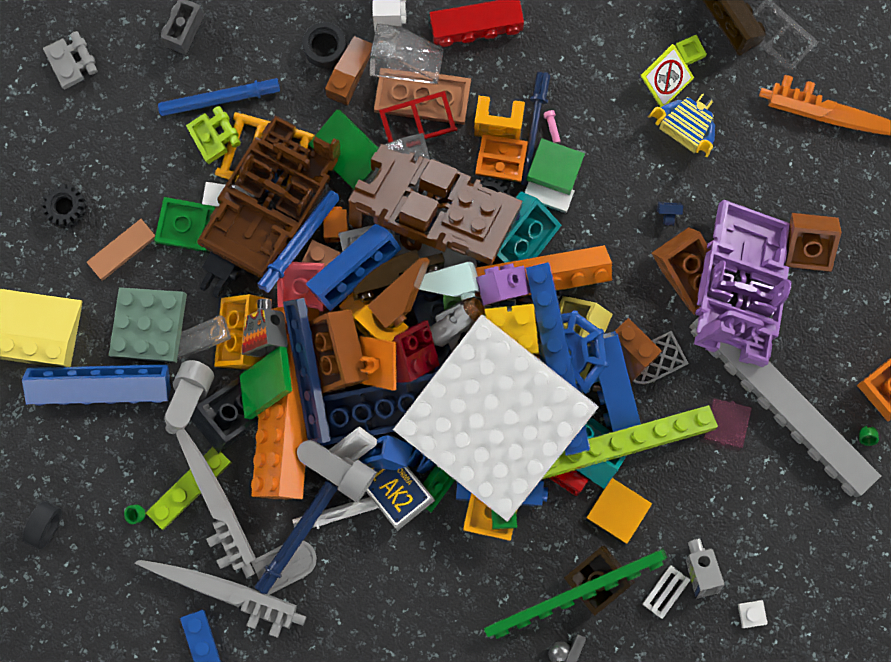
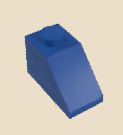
M386 435L376 438V446L359 458V461L370 468L387 470L405 468L410 461L411 444Z

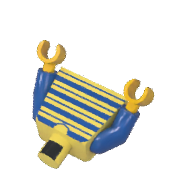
M702 94L696 102L687 97L684 101L676 100L653 109L648 117H655L657 119L656 125L661 123L660 130L693 153H698L699 150H702L706 153L705 157L709 156L715 141V124L712 121L714 115L708 111V108L713 103L710 97Z

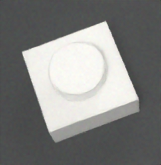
M763 600L738 604L742 628L767 625Z

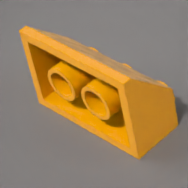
M251 294L221 298L214 367L247 370L263 359L242 355V343L246 316L257 311V300L268 298Z

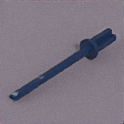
M537 72L533 97H530V101L534 102L535 106L521 185L525 186L528 185L526 180L531 168L541 106L548 103L546 97L550 75L546 72Z

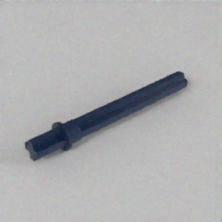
M326 481L270 565L265 566L266 571L255 585V588L262 594H267L277 578L282 577V571L336 493L338 488L332 482Z

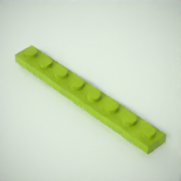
M708 405L588 439L591 451L567 456L564 450L542 479L715 430L718 425Z

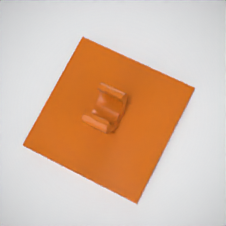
M359 336L363 355L360 361H364L366 368L361 369V372L368 375V380L360 384L396 390V342Z

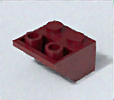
M424 320L394 336L393 341L396 342V383L412 382L440 366L428 320Z

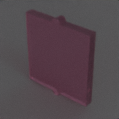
M714 398L711 411L718 427L713 431L706 432L704 439L720 442L722 446L728 444L743 448L752 408L735 404V401L727 402Z

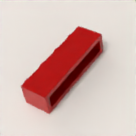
M496 0L429 12L434 45L442 47L450 46L453 42L458 41L469 43L481 37L492 39L497 37L498 34L507 33V35H514L524 28L520 0Z

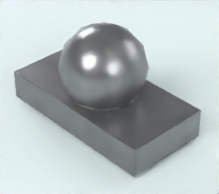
M576 634L571 647L562 641L552 644L549 649L550 660L552 662H577L586 641L585 637Z

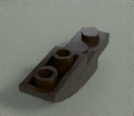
M417 249L394 257L371 271L353 289L354 301L359 299L362 302L369 301L375 295H379L420 259ZM443 253L426 256L430 260L426 273L444 268L445 260Z

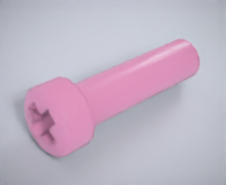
M553 110L547 111L543 115L547 119L553 143H559L561 141L554 119L555 112Z

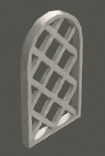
M672 331L651 340L655 344L665 346L663 353L660 354L659 365L655 363L650 364L658 367L656 375L647 373L648 366L641 373L643 374L642 380H634V383L645 385L655 382L689 364ZM668 336L666 343L658 341ZM670 338H672L676 346L669 344ZM667 347L676 349L674 357L665 355ZM678 351H679V353H680V355H681V357H682L683 360H680V359H677V358H676V357H677V354H678ZM664 358L672 360L670 368L662 366ZM675 361L682 363V365L673 369ZM660 369H664V370H667V371H668V372H666V373H664V374L658 376V375H659V372H660ZM646 376L653 378L644 382Z

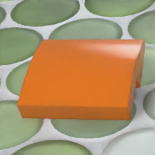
M483 134L475 175L521 182L528 141Z

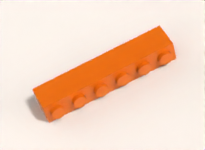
M605 245L476 268L477 275L481 276L485 274V269L496 266L499 268L513 263L514 267L524 266L526 272L527 267L549 262L556 290L612 281V262ZM480 292L475 293V296L481 297Z

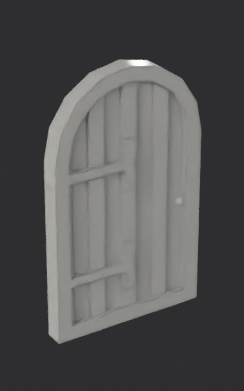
M302 541L282 571V577L277 578L267 593L268 595L303 579L313 571L316 566L317 556L311 544ZM282 546L251 562L259 580L266 571L265 566L270 565Z

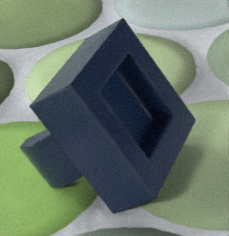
M658 202L657 212L664 214L663 223L665 225H674L675 214L683 215V205L681 203Z

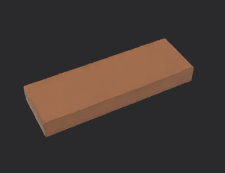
M140 219L89 259L87 263L103 281L155 239V235L144 221Z

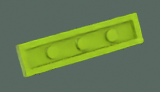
M213 447L203 456L216 478L232 463L222 452L218 454ZM191 469L146 512L162 530L201 494Z

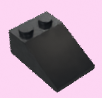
M239 377L196 405L190 419L219 454L258 424L259 417L257 415L253 419L244 418Z

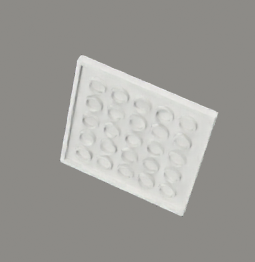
M481 315L393 430L508 522L598 409V406Z

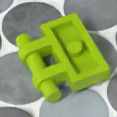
M220 106L213 109L215 114L213 118L210 119L204 113L186 125L208 164L228 152L224 145L227 142H230L234 148L241 144L236 128H232L228 114L223 112ZM218 126H221L224 130L220 135L215 129Z

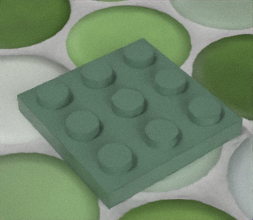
M119 287L109 356L113 358L177 363L187 294L178 291Z

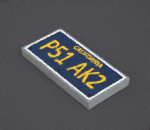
M381 434L373 435L374 438L383 437ZM408 466L397 470L371 468L377 474L366 492L397 531L435 501Z

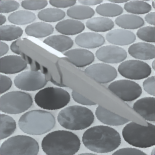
M184 428L178 430L176 435L212 517L217 519L213 523L217 534L207 538V542L210 547L221 542L227 553L226 556L217 560L220 569L232 564L234 570L242 568L246 578L254 575L255 572L250 562L255 560L256 557L223 489Z
M143 560L135 562L136 565L185 587L231 605L241 606L242 612L251 614L246 625L250 628L256 629L259 618L272 622L273 625L269 635L278 638L282 626L290 629L292 622L302 626L305 623L306 616L296 613L297 605L268 594H262L260 591L238 583L177 566Z

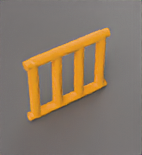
M237 112L233 116V120H235L233 128H236L239 134L238 138H240L244 124L257 127L254 138L261 139L262 132L268 122L271 123L267 120ZM296 129L293 138L300 139L299 144L307 149L308 143L315 135ZM228 142L226 148L228 152L224 155L221 167L215 171L216 176L228 180L233 174V171L229 169L236 148L230 142ZM289 175L286 186L280 185V187L286 190L287 186L291 184L290 179L292 176Z

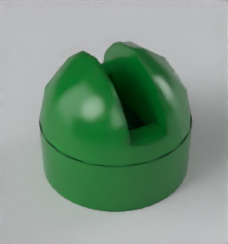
M864 426L859 433V442L865 446L876 445L879 442L877 429L874 426H871V428Z
M137 504L128 506L124 512V517L129 524L140 523L145 519L146 515L143 506Z

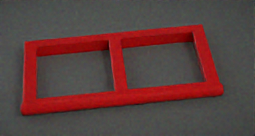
M445 91L379 110L390 149L457 131ZM442 97L450 128L425 135L416 104ZM411 106L420 136L394 143L385 113Z

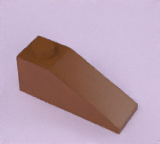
M355 36L353 37L326 85L327 98L347 106L349 105L375 44Z
M427 257L418 259L368 305L369 309L385 328L393 326L397 328L407 320L405 315L412 309L430 262Z

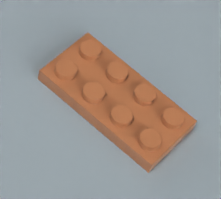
M381 66L374 112L380 113V109L445 91L454 123L465 125L471 79ZM442 97L416 104L420 119L449 123ZM411 106L385 113L414 118Z

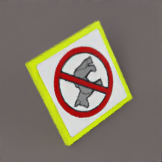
M673 44L641 75L660 107L668 104L694 78Z

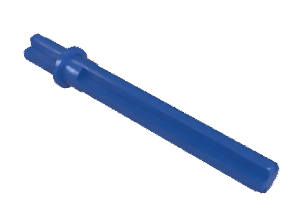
M278 78L261 82L255 80V83L160 102L158 110L161 116L257 96L261 98V95L280 92Z
M332 190L327 192L274 263L268 265V271L258 282V287L261 290L269 293L279 278L284 277V272L339 201V195Z

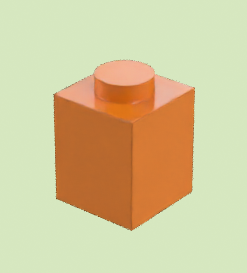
M335 206L323 220L326 243L341 242L338 234L348 231L347 210H342V207Z

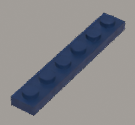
M305 298L284 301L285 317L307 438L316 443L330 441L329 426L326 420L325 403L322 398L321 380L317 370L316 354L313 348L312 331L309 326Z

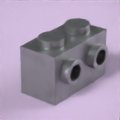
M188 0L177 1L171 10L167 25L163 27L161 32V39L165 47L185 55L187 54L204 17L200 5Z

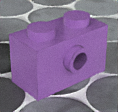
M513 263L499 268L496 266L485 269L484 275L476 277L483 305L531 294L524 266L514 267Z

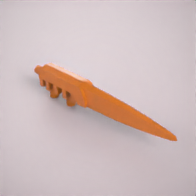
M784 75L781 86L779 83H775L772 91L761 88L759 97L769 99L768 106L837 126L891 135V120L831 100L822 102V95H812L815 87L813 82L807 81L804 91L801 92L797 88L795 90L791 89L793 77Z

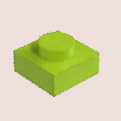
M697 35L675 45L686 65L706 57V52Z

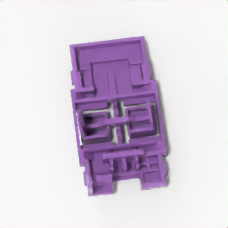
M723 200L718 204L713 234L715 239L707 245V248L711 250L705 256L698 291L697 305L701 307L695 313L699 316L696 332L698 336L695 337V345L706 348L705 350L716 352L720 348V342L741 349L740 362L751 363L760 367L768 365L769 357H771L772 340L779 335L783 304L787 300L791 289V281L787 279L789 267L784 266L790 223L727 200ZM725 270L733 273L740 270L741 281H734V276L725 273ZM745 273L750 274V279L762 282L764 284L755 281H751L750 283L745 284L747 279ZM732 292L738 293V301L735 307L728 303L733 297Z

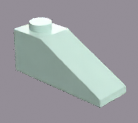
M465 262L424 275L419 289L461 297V300L476 297L475 293L480 292L476 280L478 275L475 263Z

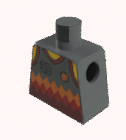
M270 299L257 300V311L247 315L244 323L242 355L263 358L279 346L288 348L283 312L272 310V300Z

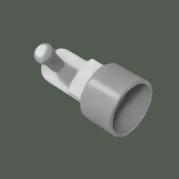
M194 360L184 361L181 364L173 381L175 393L165 414V428L168 433L175 434L178 430L185 428L198 400L206 397L214 379V373L207 365Z
M312 440L304 441L297 449V456L303 464L337 485L338 491L355 502L362 498L377 474L375 470L361 461L356 460L354 462L347 456L341 459Z

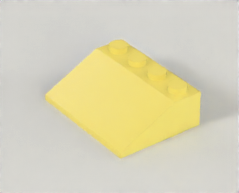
M0 289V359L50 367H71L83 301Z

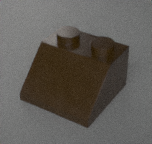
M604 545L567 574L564 579L573 589L622 566ZM624 577L617 580L618 586L609 590L601 587L595 590L597 595L583 600L581 596L580 599L595 616L635 583L634 580L628 581Z

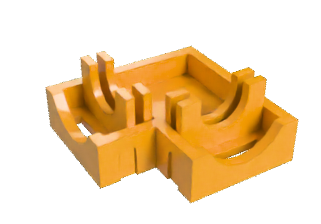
M351 293L339 305L341 311L351 309L355 327L367 337L393 341L395 335L409 329L405 323L397 328H385L368 307L373 299L364 302L360 301V299L354 301L353 293Z

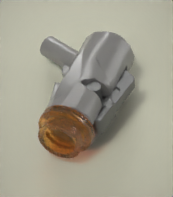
M472 298L464 302L460 301L438 313L435 317L436 323L430 327L434 345L443 347L449 343L450 349L453 352L459 345L458 340L461 337V333H466L478 318L485 314L483 304L478 299Z

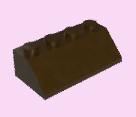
M702 0L739 56L762 43L766 36L765 28L760 21L757 22L753 16V10L748 3H744L743 0Z

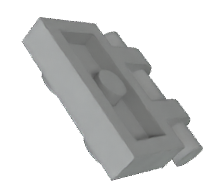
M77 31L70 34L73 41L72 44L67 45L63 38L43 48L63 89L83 81L82 71L87 69L89 75L97 72L94 65L96 62L93 56L89 55L86 49L87 44ZM78 52L81 60L76 63L72 54Z

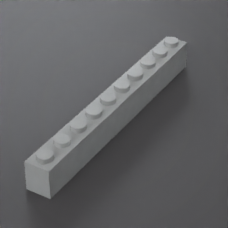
M699 317L690 325L692 329L691 334L694 337L698 336L696 332ZM720 342V348L716 352L709 351L713 357H719L725 363L724 367L731 375L734 376L736 374L742 380L740 383L743 388L748 392H753L758 397V403L767 410L769 408L775 414L774 419L782 427L786 426L792 432L790 435L797 443H803L809 449L807 452L815 461L820 460L825 466V472L833 479L837 478L843 484L841 486L842 489L849 496H861L881 477L770 362L764 367L740 362L741 349Z

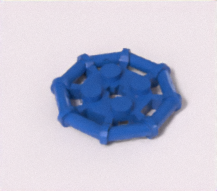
M573 310L570 313L561 314L563 323H568V328L564 330L568 348L571 351L570 357L575 379L578 383L576 384L579 392L586 394L590 392V387L605 367L609 365L603 337L605 332L578 314V311ZM537 323V325H536V331H537V339H538L539 336H540V333H539V328H538V323ZM576 324L589 333L585 338L574 331ZM595 342L597 358L589 357L588 343ZM541 343L540 345L538 344L540 361L546 365ZM588 363L595 365L585 379L580 376V373L585 370Z

